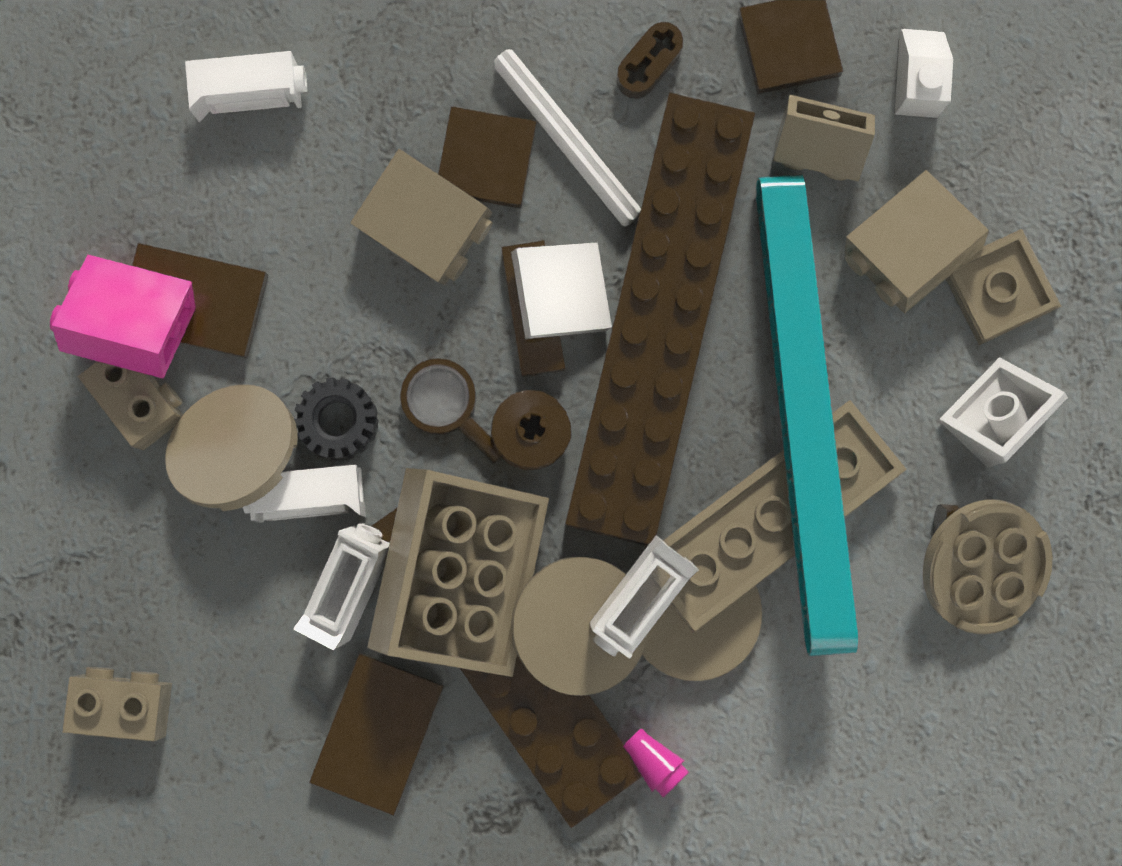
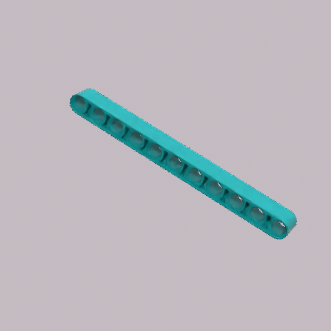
M802 174L759 177L756 182V203L805 647L808 656L856 653L858 650V629L805 180Z

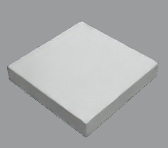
M598 243L516 248L511 252L525 339L602 332L612 328Z

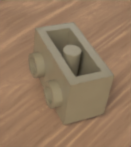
M789 94L775 141L773 161L780 162L785 167L793 170L808 169L824 173L827 177L834 180L850 179L859 182L875 136V115Z
M97 361L77 376L131 447L144 451L174 428L183 416L177 408L183 403L177 393L166 382L160 386L151 375Z
M86 667L85 674L69 677L62 733L144 741H157L166 737L172 683L158 682V673L133 671L131 672V678L127 679L113 677L114 669Z

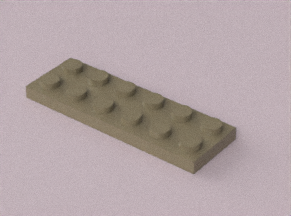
M851 400L832 413L844 518L907 470ZM784 450L663 540L670 548L683 558L686 557L699 569L670 603L693 633L795 556ZM657 565L649 576L657 587L661 589L671 575Z

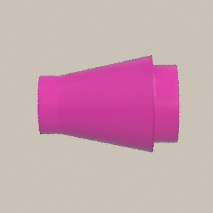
M642 728L623 745L651 792L656 790L662 797H665L689 773L682 765L685 760L653 739Z

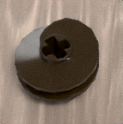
M525 390L510 395L498 406L491 423V440L496 452L509 465L522 470H541L554 464L564 454L572 436L571 422L566 410L557 399L542 391ZM529 421L536 422L538 424L537 432L542 434V437L535 434L533 440L523 437L525 429L520 424L527 426Z

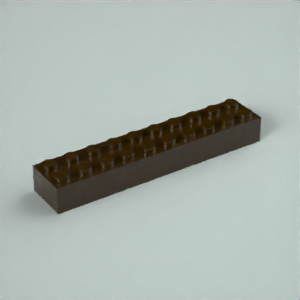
M669 92L565 522L566 527L648 546L657 535L755 112Z

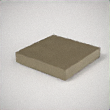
M1022 229L984 246L946 279L979 346L1062 307Z

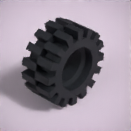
M334 377L326 378V382L320 383L317 381L312 384L313 389L309 392L305 390L302 393L301 397L303 400L301 404H296L294 410L297 412V419L294 420L299 431L298 437L315 454L331 460L340 461L343 458L348 460L354 458V455L358 452L363 453L367 449L366 445L370 441L373 442L376 436L374 431L375 428H378L379 422L376 417L378 412L371 397L359 385L343 378L341 380H336ZM333 403L346 404L353 412V425L347 433L341 436L327 435L320 425L322 411Z

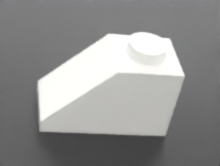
M900 30L895 115L938 118L951 102L953 57L944 32Z

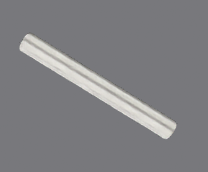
M508 49L502 52L494 60V67L621 225L628 226L636 221L641 211L639 205L513 50Z

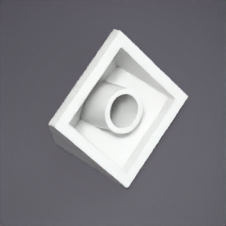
M999 357L940 418V421L988 468L1007 462L1068 397L1060 389Z

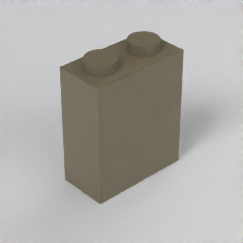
M398 149L350 223L438 283L446 285L449 279L456 281L465 269L468 259L464 256L473 242L479 245L487 236L493 224L488 219L493 212L401 149Z
M925 170L846 236L845 260L859 276L865 274L876 285L875 290L887 305L890 307L896 305L905 314L984 247L989 230L937 179Z

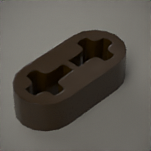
M669 22L654 24L621 61L617 72V85L623 95L634 99L645 97L675 64L681 55L683 47V36L677 26ZM668 37L672 40L670 45L672 51L664 48L656 57L652 56L656 46L655 38L662 41ZM645 63L648 66L644 72L643 80L645 83L643 84L640 81L634 82L633 85L628 83V70L636 73Z

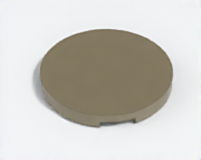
M234 385L221 388L206 395L183 414L168 440L165 464L171 483L190 503L203 507L220 508L222 511H229L256 502L269 493L282 480L281 473L290 459L293 448L297 447L298 434L294 417L279 397L259 386Z
M981 500L958 509L939 526L925 553L923 584L931 606L944 620L965 632L992 634L1011 628L1019 623L1018 618L1031 607L1038 595L1043 597L1047 589L1053 561L1047 532L1042 530L1039 523L1030 513L1006 501Z
M571 557L546 565L528 581L520 595H518L513 608L511 633L514 648L521 663L534 678L550 689L560 693L591 695L612 688L632 672L643 654L648 634L632 653L630 659L620 651L614 657L593 641L596 633L592 631L590 621L625 577V573L602 560ZM639 590L613 623L614 626L625 634L628 633L646 609Z
M650 576L639 588L646 608L660 591ZM753 587L695 633L689 629L670 604L648 632L642 656L659 671L682 680L703 681L720 677L730 672L749 655L760 633L762 605L757 587Z

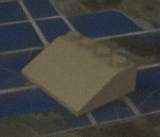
M406 468L367 648L387 656L513 677L517 653L511 633L512 612L518 595H520L525 585L534 575L549 498L431 470Z

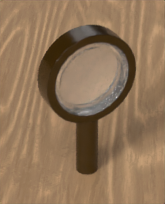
M441 358L423 361L409 371L401 386L400 400L402 409L410 422L418 429L434 435L449 434L459 429L495 464L501 457L495 450L491 436L471 417L476 406V390L468 372L459 364Z

